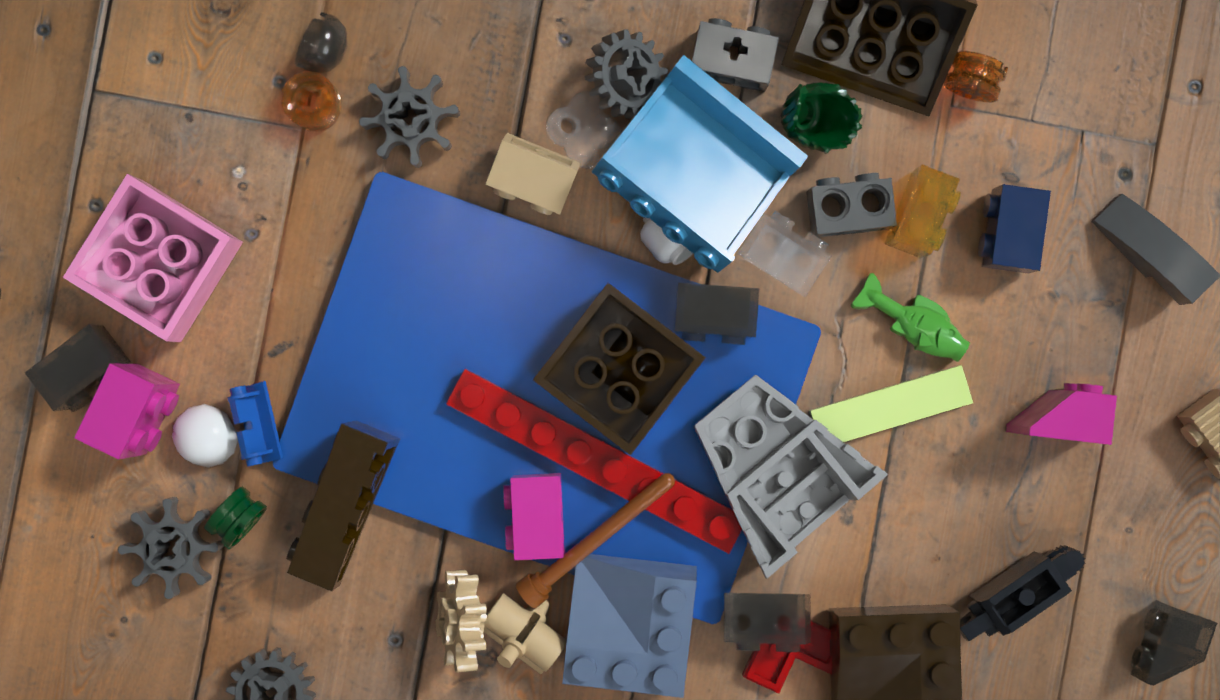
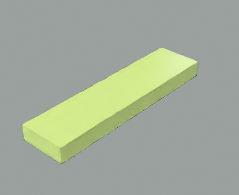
M958 365L809 410V414L813 420H817L828 428L830 433L842 442H846L972 404L973 400L963 367Z

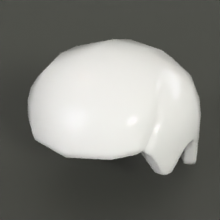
M202 404L189 407L177 417L173 426L172 438L177 452L185 460L192 464L209 468L223 464L234 454L238 441L236 432L238 431L233 427L225 412L220 411L219 408Z

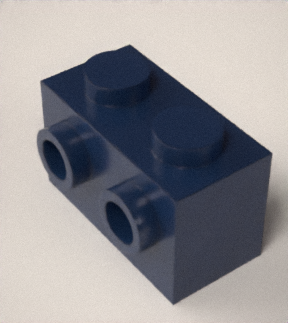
M1002 184L992 189L991 194H987L983 207V215L988 218L986 233H982L978 245V256L983 257L981 267L1021 273L1040 271L1051 191Z

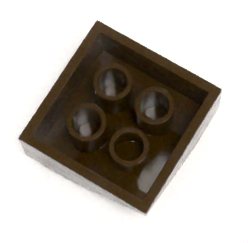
M607 283L533 381L631 455L706 357L610 283Z
M946 604L829 608V629L831 630L830 655L832 656L831 700H962L960 612Z

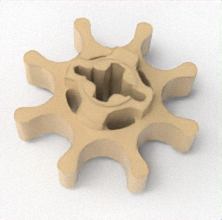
M467 570L445 571L446 592L437 593L439 609L436 619L437 636H441L443 646L445 645L444 665H454L455 672L477 671L476 651L486 650L483 631L484 624L487 621L486 604H480L479 596L476 595L479 578L478 575H467Z

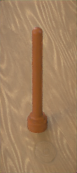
M670 473L662 474L565 553L563 558H559L542 573L538 571L535 574L528 573L518 581L516 589L522 599L534 609L539 607L549 598L548 593L552 591L551 586L671 489L675 484L674 476Z

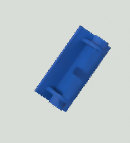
M266 381L230 388L231 396L227 397V400L230 403L234 425L244 423L245 428L244 431L236 432L241 451V460L245 459L246 465L249 467L283 459Z

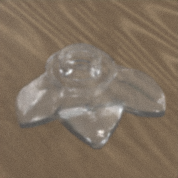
M590 91L576 94L567 107L558 108L553 111L546 122V132L549 139L554 144L564 147L567 157L581 162L579 167L584 169H594L599 162L598 149L611 147L623 132L618 122L611 116L604 114V109L601 110L598 107L602 99L600 95L590 96ZM562 120H568L572 124L573 129L571 133H565L561 129Z

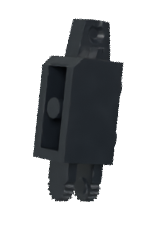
M1060 545L1045 555L1034 551L970 595L973 600L967 605L970 612L960 619V633L966 641H971L983 632L989 637L997 632L1002 636L1010 634L1072 592L1066 581L1076 575L1077 571H1081V568H1084L1083 565L1086 564L1084 562L1086 559L1083 557L1084 554L1066 545Z

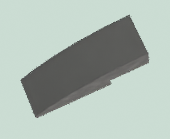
M1119 194L1091 221L1145 278L1153 277L1179 305L1193 304L1220 278V274L1187 242L1124 194Z

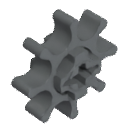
M401 66L398 68L401 85L397 91L384 93L374 83L368 86V91L374 97L381 99L383 103L382 110L375 117H361L359 123L365 130L374 127L385 129L387 133L386 140L376 150L382 159H387L395 146L405 145L411 151L410 163L415 168H420L422 161L419 156V150L425 142L435 141L445 151H449L452 148L450 141L438 134L437 128L439 122L446 117L458 118L460 110L456 105L440 108L434 104L433 98L436 91L443 87V81L440 76L433 75L427 87L414 89L409 83L410 72L405 66ZM421 99L427 104H420L417 100ZM413 109L417 116L413 118V124L408 126L402 118L408 117V110ZM394 130H400L403 132V136L397 135Z
M177 497L163 500L165 513L160 522L151 520L143 510L133 513L130 518L142 528L143 539L139 544L126 543L118 547V552L121 555L132 552L138 554L143 559V570L141 574L132 579V584L138 587L145 584L151 574H158L165 580L166 589L164 597L166 599H171L180 594L178 580L182 573L193 576L198 585L209 582L212 575L201 568L199 563L200 555L203 551L217 552L224 547L221 544V540L210 543L204 541L199 535V525L203 520L210 517V511L208 509L197 511L190 522L184 521L177 513L179 501ZM180 537L172 549L174 554L163 558L171 546L168 541Z

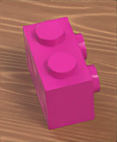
M561 473L513 475L510 478L511 485H504L505 510L512 509V525L506 526L505 530L506 549L514 550V560L563 558L565 549Z

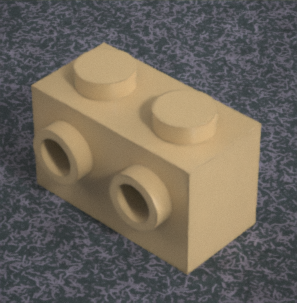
M507 133L500 144L485 185L493 187V192L502 198L515 200L518 197L530 202V207L542 214L551 215L552 212L561 214L581 162Z

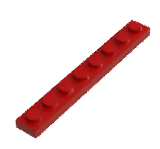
M464 369L446 403L450 407L628 501L664 474L468 369ZM676 479L671 489L645 509L728 554L742 531L732 509Z

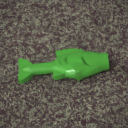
M874 273L868 275L862 291L851 304V307L854 309H868L874 306L895 319L896 322L891 326L890 330L897 335L904 336L908 342L914 345V350H920L938 357L951 358L959 362L969 348L970 342L962 337L958 329L951 323L946 311L940 305L922 295H917L912 306H902L882 293L880 282Z

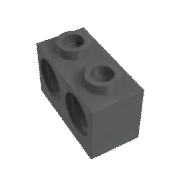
M867 173L855 176L856 182L840 184L839 177L816 180V186L811 187L806 192L811 238L882 231L897 226L892 178L880 179L879 173ZM863 193H872L877 197L879 201L877 212H869L864 209L861 203ZM832 197L838 201L840 213L837 217H830L823 212L821 206L823 198Z

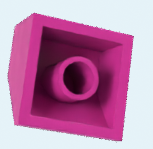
M1064 383L1063 390H1049L1007 423L1006 432L1112 445L1117 395L1102 394L1103 386Z

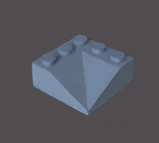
M595 554L588 555L577 564L562 684L684 698L697 582V566Z

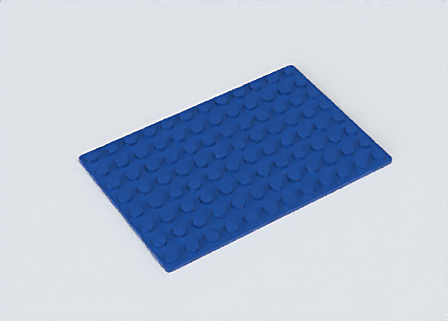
M379 172L374 176L282 433L280 446L283 459L274 460L273 466L276 470L317 484L321 471L329 459L341 423L359 421L400 438L375 499V505L513 554L514 550L506 549L505 530L506 526L512 525V509L505 510L504 485H511L510 478L513 475L561 473L565 553H567L629 501L447 405L446 403L464 369L472 371L625 452L533 381L606 284L610 283L706 357L630 456L662 473L672 474L677 481L732 509L693 426L754 375L760 377L794 404H797L821 335V330L815 324L385 172ZM644 510L591 554L697 566L693 618L710 624H717L721 620L748 541L742 530L728 554ZM559 558L533 559L532 561L551 566ZM576 566L572 568L568 573L575 575Z

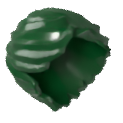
M820 82L804 86L799 84L787 96L780 116L783 129L787 132L789 138L798 142L804 148L828 153L832 149L847 148V145L852 143V139L857 136V131L862 129V124L859 123L862 119L861 108H858V105H856V99L851 98L847 94V89H841L839 84Z

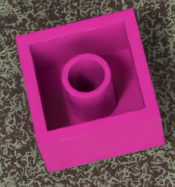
M110 363L74 438L116 459L146 455L148 451L152 452L161 438L162 431L159 430V427L165 415L169 416L178 403L179 395L176 392L180 384L139 364Z

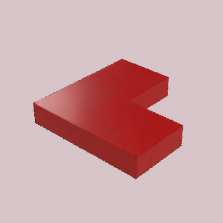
M774 604L742 673L743 678L779 694L795 658L832 675V656L830 655L831 630L778 604Z

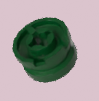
M243 486L239 487L217 508L205 524L204 529L211 535L217 534L222 538L221 544L228 550L232 549L256 525L267 510V506L260 500L256 502L252 500L250 492Z

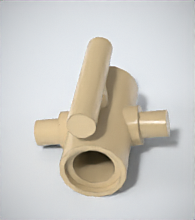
M503 593L488 612L483 632L502 645L503 650L497 658L502 666L510 668L516 658H519L539 674H542L558 658L566 646L567 640L545 624V615L551 607L547 600L536 609L530 606L525 609Z

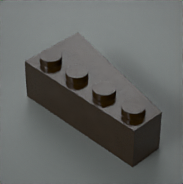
M359 421L341 423L329 459L317 482L318 489L314 500L310 501L304 512L302 523H305L301 536L294 539L288 551L286 559L291 561L287 571L288 574L329 591H334L340 586L400 438Z

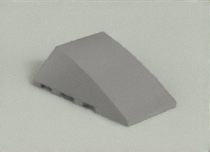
M754 375L693 427L765 578L768 579L798 553L795 547L849 500H859L888 474L878 466L871 464L861 456V453L849 444L842 442L830 433L828 428L817 420L810 418L798 409L799 407L760 377Z

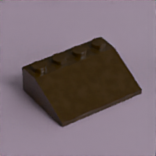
M804 0L781 65L929 117L978 4L976 0Z

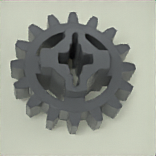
M624 29L617 33L602 37L601 43L593 45L591 48L596 56L586 59L585 64L593 68V73L586 75L585 80L594 82L595 88L589 94L590 96L600 95L602 99L598 107L601 110L611 107L612 117L624 115L625 119L634 118L662 83L660 81L661 76L668 73L667 68L659 67L658 62L664 57L663 53L654 55L652 49L655 42L650 40L642 43V32L630 35L628 29Z
M276 647L271 652L270 657H268L265 649H260L255 653V660L247 656L241 661L243 669L236 668L230 676L237 682L231 683L226 688V692L235 695L233 700H248V685L251 688L250 700H294L291 696L292 685L294 684L296 700H314L316 693L307 690V687L315 681V677H304L302 672L307 668L308 664L306 662L298 666L294 664L296 653L292 652L286 658H282L281 648ZM269 667L280 669L284 673L272 672ZM274 687L278 693L268 697L266 691Z

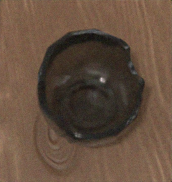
M324 12L320 13L325 18L324 20L314 18L309 23L298 48L294 63L297 67L317 74L330 72L342 62L348 47L347 30L336 16Z

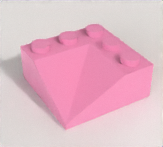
M127 174L63 278L163 340L182 342L243 242L147 182Z

